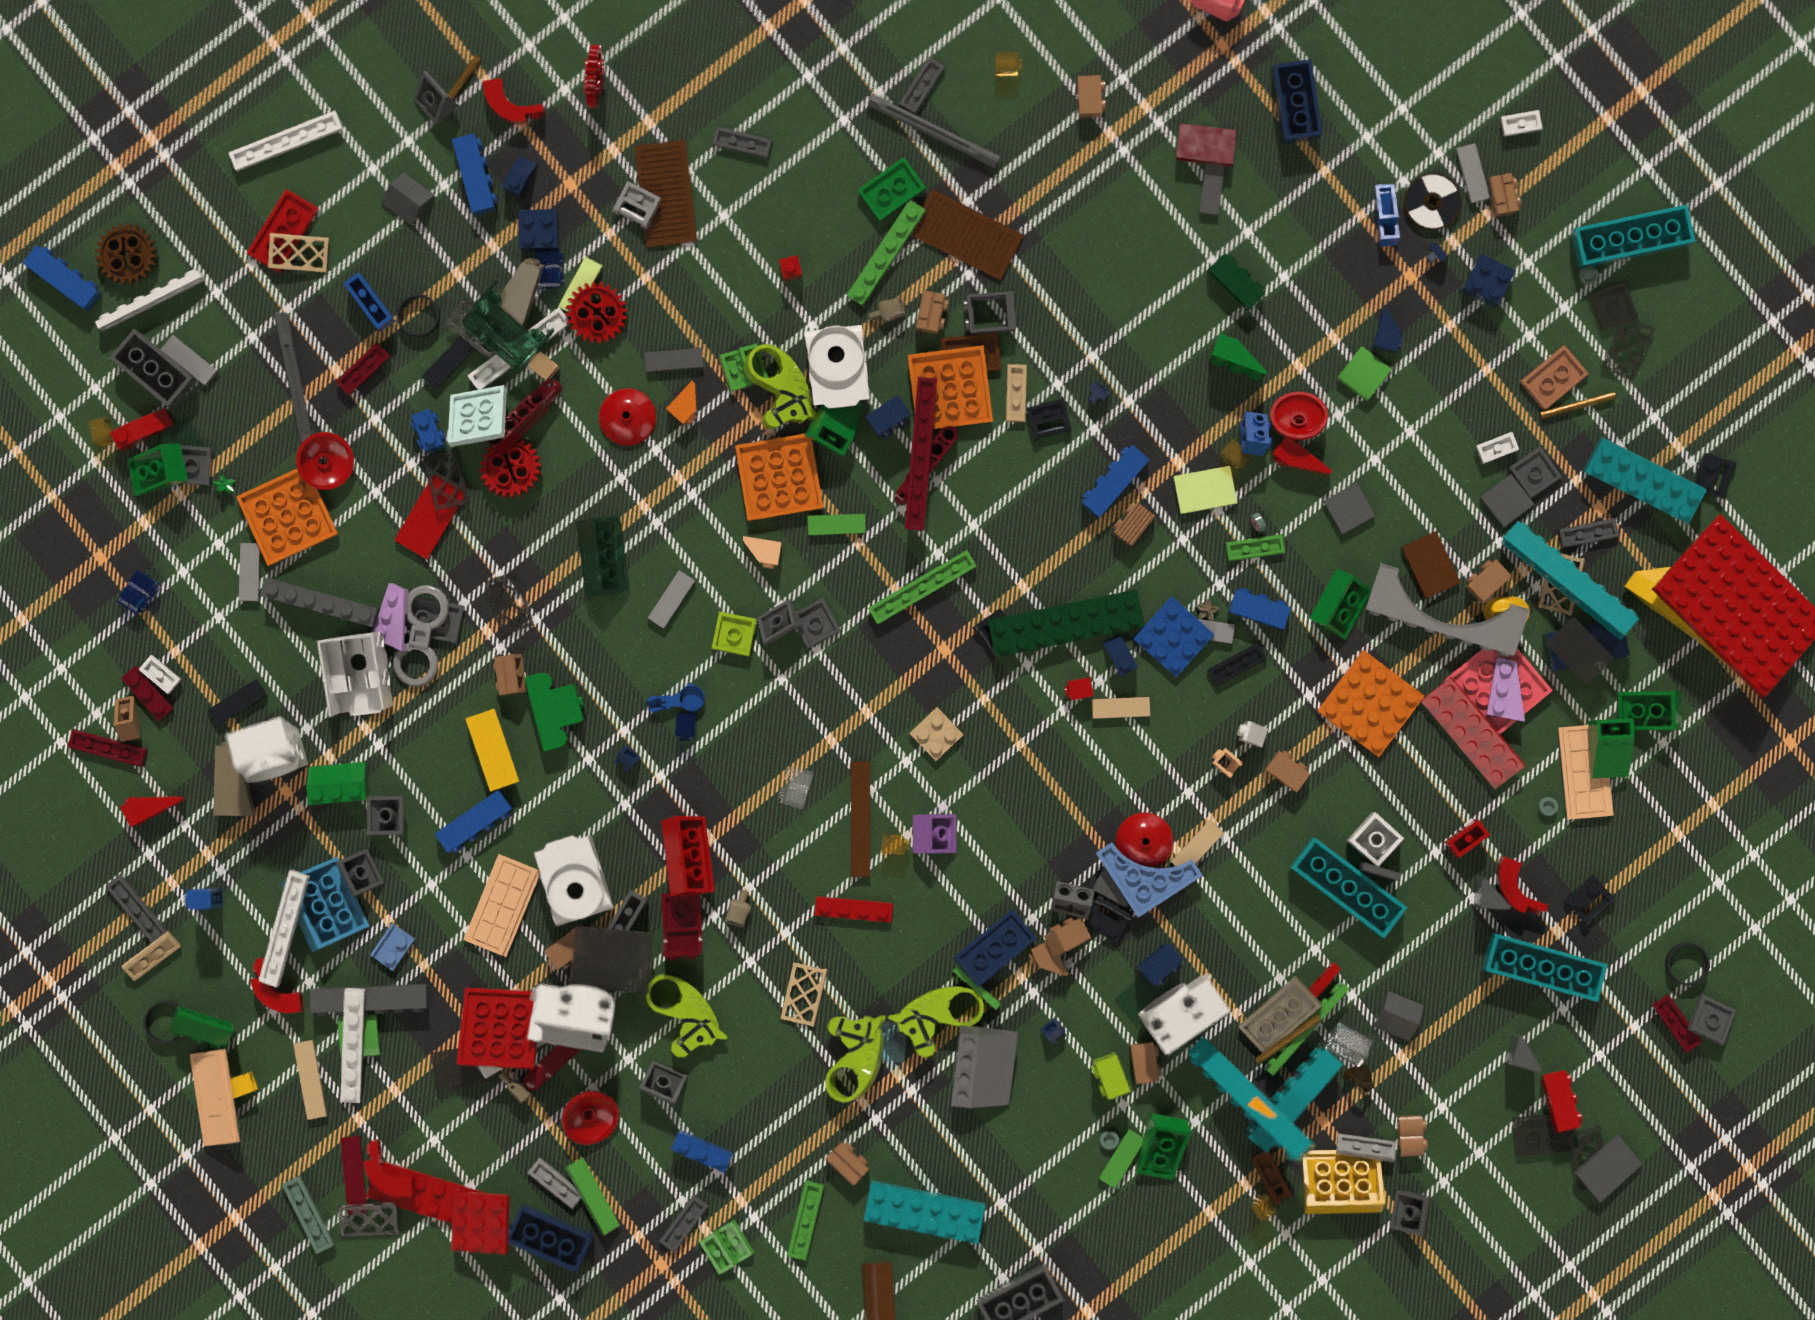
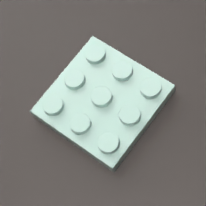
M504 385L450 395L448 444L450 447L503 438L505 436L507 389Z

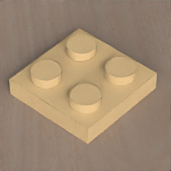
M938 707L909 733L935 761L963 736L961 731Z

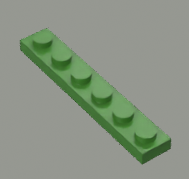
M909 200L847 293L849 298L862 306L865 305L926 213L924 208Z
M966 550L868 607L878 625L977 566Z
M1340 983V985L1335 984L1330 990L1331 995L1327 999L1323 998L1320 1001L1322 1006L1308 1017L1305 1022L1316 1014L1323 1020L1350 988L1344 983ZM1319 1023L1282 1048L1276 1057L1272 1056L1266 1062L1267 1067L1265 1069L1271 1075H1274Z

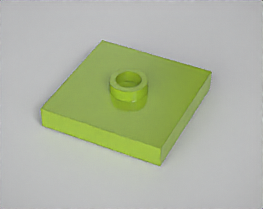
M719 611L711 649L749 657L757 619Z

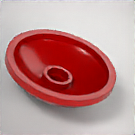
M620 389L611 393L602 403L599 411V423L608 439L619 445L632 446L643 442L651 435L656 424V411L652 401L644 393L635 389ZM625 412L630 413L628 419L623 418Z
M1292 392L1281 396L1275 401L1271 408L1270 419L1274 429L1282 436L1293 440H1306L1317 436L1325 429L1328 422V410L1324 402L1317 396L1306 392Z
M315 433L307 437L297 450V471L300 477L314 488L322 490L334 489L345 483L352 473L354 456L351 447L342 437L334 433ZM322 457L326 459V463L324 465L320 463V459Z
M1137 813L1128 817L1120 825L1116 834V848L1129 860L1139 865L1157 868L1169 858L1172 852L1173 834L1169 825L1161 817L1152 813ZM1143 838L1149 839L1148 845H1143Z
M599 1091L584 1092L574 1097L566 1105L562 1113V1127L565 1134L572 1141L583 1145L595 1144L606 1139L615 1130L619 1120V1110L615 1101L609 1095Z

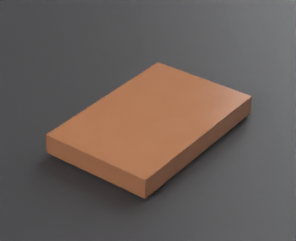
M1563 345L1522 379L1520 383L1545 411L1589 375V373L1569 349Z

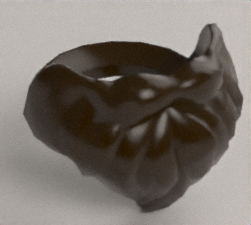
M1366 1064L1351 1067L1344 1072V1080L1348 1079L1356 1083L1365 1092H1369L1374 1088L1372 1074Z

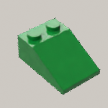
M180 443L161 444L127 459L135 496L166 489L188 481Z
M1618 692V719L1633 718L1634 730H1682L1681 692Z
M1151 1113L1144 1132L1136 1170L1137 1174L1174 1180L1191 1135L1188 1120Z

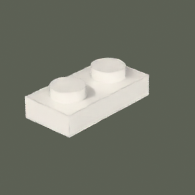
M1539 110L1502 116L1500 118L1504 137L1542 130Z
M1512 432L1475 446L1482 464L1519 450Z
M150 655L139 668L143 674L167 694H170L182 680L153 655Z

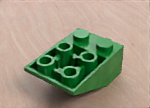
M1221 333L1218 335L1208 359L1212 361V365L1220 368L1223 366L1229 367V371L1236 374L1241 372L1248 374L1247 377L1255 381L1262 380L1265 377L1267 371L1239 340Z
M858 402L856 406L830 409L824 404L821 405L805 436L829 451L844 456L853 440L864 404Z
M1634 719L1588 721L1591 778L1629 777L1635 738Z

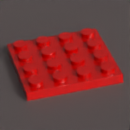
M465 988L457 1065L535 1070L537 1041L527 1040L534 1001L530 1000L532 991Z

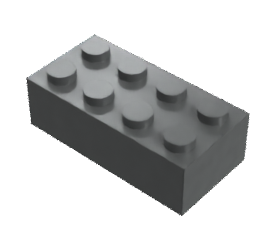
M135 329L131 331L109 357L171 409L176 407L198 381Z
M1045 1263L976 1299L986 1320H1029L1064 1301Z

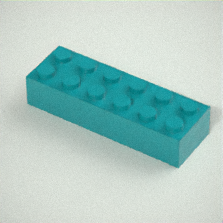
M1688 205L1577 227L1570 232L1578 269L1590 265L1595 266L1686 247L1696 242Z
M1601 436L1583 468L1585 473L1688 524L1707 489Z
M1311 837L1289 866L1291 870L1381 938L1387 936L1407 909L1404 904L1315 837Z
M1491 933L1482 970L1598 1002L1608 964Z
M1321 1046L1319 1049L1316 1047L1309 1054L1310 1059L1306 1063L1302 1062L1296 1069L1298 1073L1293 1078L1289 1077L1284 1083L1285 1088L1281 1092L1277 1091L1271 1098L1272 1103L1292 1123L1343 1065ZM1252 1120L1247 1125V1132L1245 1134L1267 1153L1274 1145L1271 1141L1272 1136L1268 1132L1264 1134L1257 1127L1259 1123Z
M871 1180L864 1221L978 1244L985 1203Z

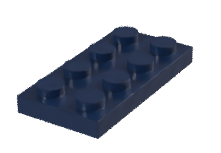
M1011 909L955 955L953 959L978 988L1037 938L1014 910Z

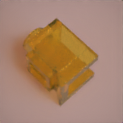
M105 416L87 421L93 444L106 447L110 446L111 442H113L110 432L113 431L110 418Z
M883 834L881 853L904 855L905 851H909L910 840L903 838V835L890 834V837Z
M1266 1193L1251 1200L1252 1204L1250 1206L1260 1222L1277 1213Z

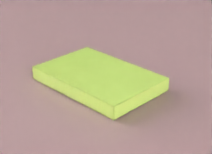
M1230 466L1173 476L1180 514L1237 504Z

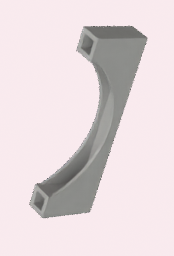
M1380 563L1366 605V609L1369 610L1370 614L1375 616L1383 614L1388 616L1387 619L1398 622V620H1402L1410 627L1417 628L1418 625L1424 627V630L1429 633L1435 634L1437 631L1443 633V637L1448 639L1456 637L1462 639L1461 642L1468 645L1475 643L1480 645L1481 649L1487 651L1494 649L1499 651L1498 654L1506 657L1510 655L1515 656L1529 609L1510 603L1508 609L1480 623L1456 625L1441 622L1425 614L1411 601L1398 576L1399 568Z

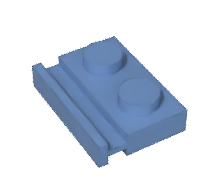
M392 923L370 956L394 971L416 938Z

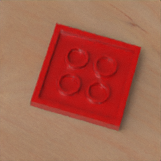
M453 1192L451 1251L507 1254L510 1194Z

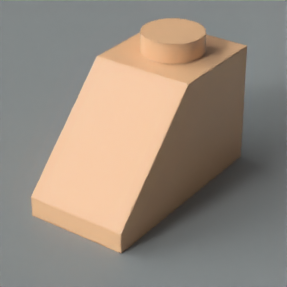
M743 536L744 543L757 561L763 564L762 567L774 569V566H779L781 542Z

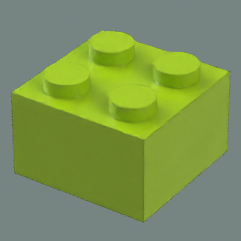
M1114 1052L1093 1060L1094 1065L1091 1068L1096 1079L1100 1078L1101 1083L1098 1086L1103 1097L1106 1096L1110 1100L1131 1092L1118 1057Z

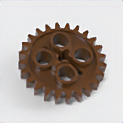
M119 223V229L112 225V232L106 229L107 236L100 235L103 241L96 242L100 249L94 250L100 255L95 257V260L101 261L97 267L104 268L101 273L103 275L108 274L107 279L109 280L114 278L116 284L121 279L122 285H126L127 280L129 284L133 285L134 279L140 283L141 276L147 279L146 272H153L150 266H156L153 259L158 258V256L153 254L158 249L152 247L156 242L149 240L152 235L149 233L145 234L146 230L144 228L139 230L137 224L132 228L130 223H127L126 228L122 223ZM133 239H138L136 247L130 246ZM115 242H119V248L112 251V245ZM126 250L130 252L129 254H127V258L123 256L124 254H126ZM140 257L141 263L138 266H134V260ZM117 261H122L120 269H115Z

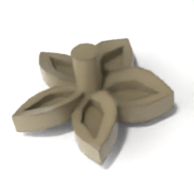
M1210 599L1206 600L1205 605H1196L1201 611L1199 619L1207 616L1209 620L1213 621V613L1217 612L1219 608L1211 606Z

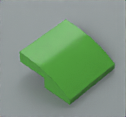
M757 343L718 356L730 392L756 385L746 376L744 361L747 355L757 347ZM760 352L755 353L752 359L754 371L759 376L768 378Z
M1361 346L1337 379L1368 401L1392 369Z
M365 1015L363 1057L380 1055L378 1016ZM343 1017L338 1018V1033L341 1058L343 1045Z
M732 1220L699 1241L719 1275L755 1253L735 1220Z

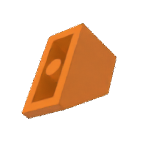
M693 381L666 408L684 426L687 423L690 425L697 417L695 415L697 413L696 384Z

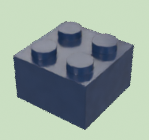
M557 209L518 210L519 249L521 252L560 251L559 213Z
M1481 253L1477 257L1461 292L1495 308L1499 305L1516 270Z
M897 395L868 414L866 421L877 438L881 439L883 437L885 440L894 434L893 430L897 427L902 429L908 425L911 414Z
M1163 943L1137 965L1135 969L1149 986H1160L1167 980L1166 976L1169 973L1174 974L1182 967L1181 963L1184 960L1170 943Z

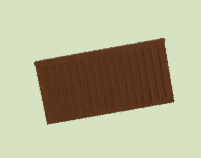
M686 140L635 146L639 187L662 199L651 220L648 229H644L646 247L698 242Z
M931 189L922 207L926 210V213L910 236L1001 281L1024 235Z

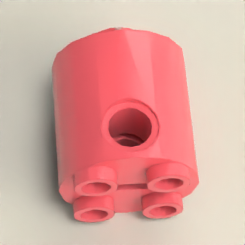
M1190 0L1193 3L1192 7L1199 8L1226 22L1240 13L1245 1Z

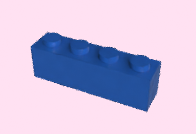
M474 133L452 139L473 215L476 216L496 210L495 204H498L495 192H491L490 186L493 185L491 176L486 174L485 168L488 167L486 157H482L480 152L483 149L481 139L477 138Z
M36 245L23 264L83 309L89 311L102 294L97 290L99 286L91 280L86 282L82 279L84 275L75 268L71 271L67 268L68 263L60 257L55 259L52 256L53 252L47 247L43 246V248H40Z
M1133 445L1130 448L1126 446L1119 454L1121 456L1117 463L1113 461L1108 466L1107 470L1109 472L1105 477L1101 475L1094 483L1096 487L1092 491L1088 489L1082 496L1084 500L1082 505L1098 519L1150 460Z
M497 790L436 832L435 835L447 853L453 851L455 854L464 848L462 844L469 840L471 843L480 837L478 833L482 830L487 832L496 826L494 824L495 821L498 819L503 821L508 818L513 807L502 791Z

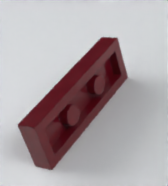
M376 342L335 382L350 396L391 356Z
M135 665L121 677L158 721H161L174 710L153 683L139 670L138 666Z
M1669 994L1664 995L1652 1004L1654 1010L1685 1053L1702 1042L1697 1034L1687 1030L1689 1022Z

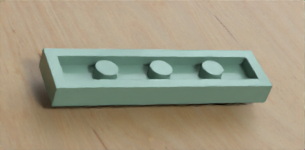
M301 1175L282 1184L316 1254L335 1245Z

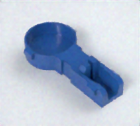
M693 683L686 684L687 686L675 695L651 696L648 698V710L655 713L659 712V710L671 709V707L677 706L683 707L691 711V713L697 712L705 702V694L701 688L693 685Z

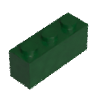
M1224 253L1208 269L1207 273L1248 312L1264 296V287L1258 281L1254 282L1250 278L1251 274L1245 268L1241 269L1236 264L1237 260L1231 254L1227 255Z

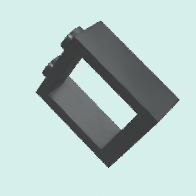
M1013 291L967 295V300H964V312L968 311L969 319H965L966 331L970 330V335L1016 332ZM1005 300L1007 326L975 329L973 302Z

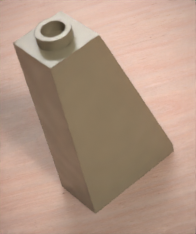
M533 258L524 260L494 302L484 320L519 333L525 329L545 265L540 264L539 260Z
M221 742V746H215L213 815L256 816L248 782L235 769L229 743Z

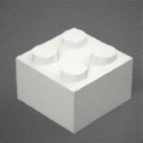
M1372 812L1346 841L1370 863L1379 867L1404 838L1376 812Z

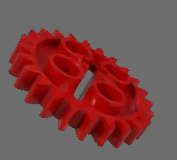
M591 45L588 59L585 62L584 74L587 75L584 78V93L586 94L587 107L597 108L600 94L603 91L604 59H602L601 46Z
M593 281L591 287L585 283L584 290L579 286L577 288L579 293L574 291L571 293L574 299L568 298L567 300L571 303V305L565 306V309L570 310V312L565 314L566 317H570L567 324H573L570 331L577 330L576 337L580 334L583 335L582 341L589 338V343L591 344L596 339L597 344H600L603 338L606 343L608 342V336L612 339L615 338L613 332L617 334L621 332L618 327L625 326L621 320L627 319L626 316L622 315V313L627 312V309L622 308L626 302L619 301L622 295H615L617 289L609 290L610 284L603 288V282L596 286L595 281ZM591 295L599 297L600 301L598 304H593L590 301ZM583 301H585L591 308L585 306L583 304ZM611 307L614 310V316H607L605 308ZM598 309L600 311L599 315L594 317L592 315L594 313L593 310ZM578 310H586L587 318H580ZM601 317L608 320L609 324H606ZM593 322H600L602 330H594Z
M522 440L520 444L517 441L506 452L517 479V483H514L504 454H497L494 450L487 448L489 454L482 455L486 461L480 462L484 468L479 469L480 473L484 474L481 476V479L486 481L484 483L485 487H490L489 491L491 493L496 491L497 497L503 493L504 499H507L508 495L514 499L515 494H518L521 498L523 491L529 494L527 488L535 489L533 482H539L536 476L542 475L541 471L537 470L542 468V465L537 463L541 458L535 456L537 454L536 449L531 450L532 445L528 444L526 446L525 440ZM514 454H521V457L519 459H512ZM497 460H503V463L500 466H495V462ZM521 471H527L524 477L518 476ZM509 477L507 483H500L502 478Z

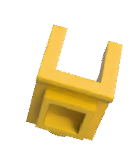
M252 1071L246 1073V1075L242 1074L230 1079L233 1099L258 1089Z

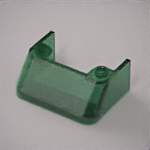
M495 280L477 299L464 317L463 324L509 366L517 371H521L547 342L555 330L551 329L546 336L539 329H531L528 332L500 307L502 305L501 296L493 291L498 284V281Z

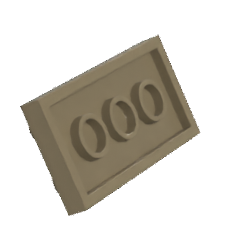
M1295 976L1239 1024L1238 1027L1263 1053L1296 1029L1322 1006V1003Z

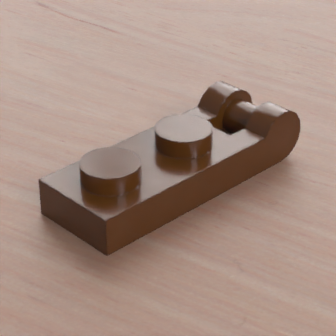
M1263 1150L1250 1157L1275 1206L1280 1204L1281 1200L1293 1197L1269 1151L1266 1153ZM1281 1186L1282 1191L1276 1194L1274 1190Z

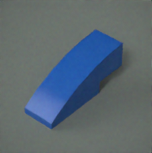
M1394 184L1375 185L1379 247L1399 245V216Z

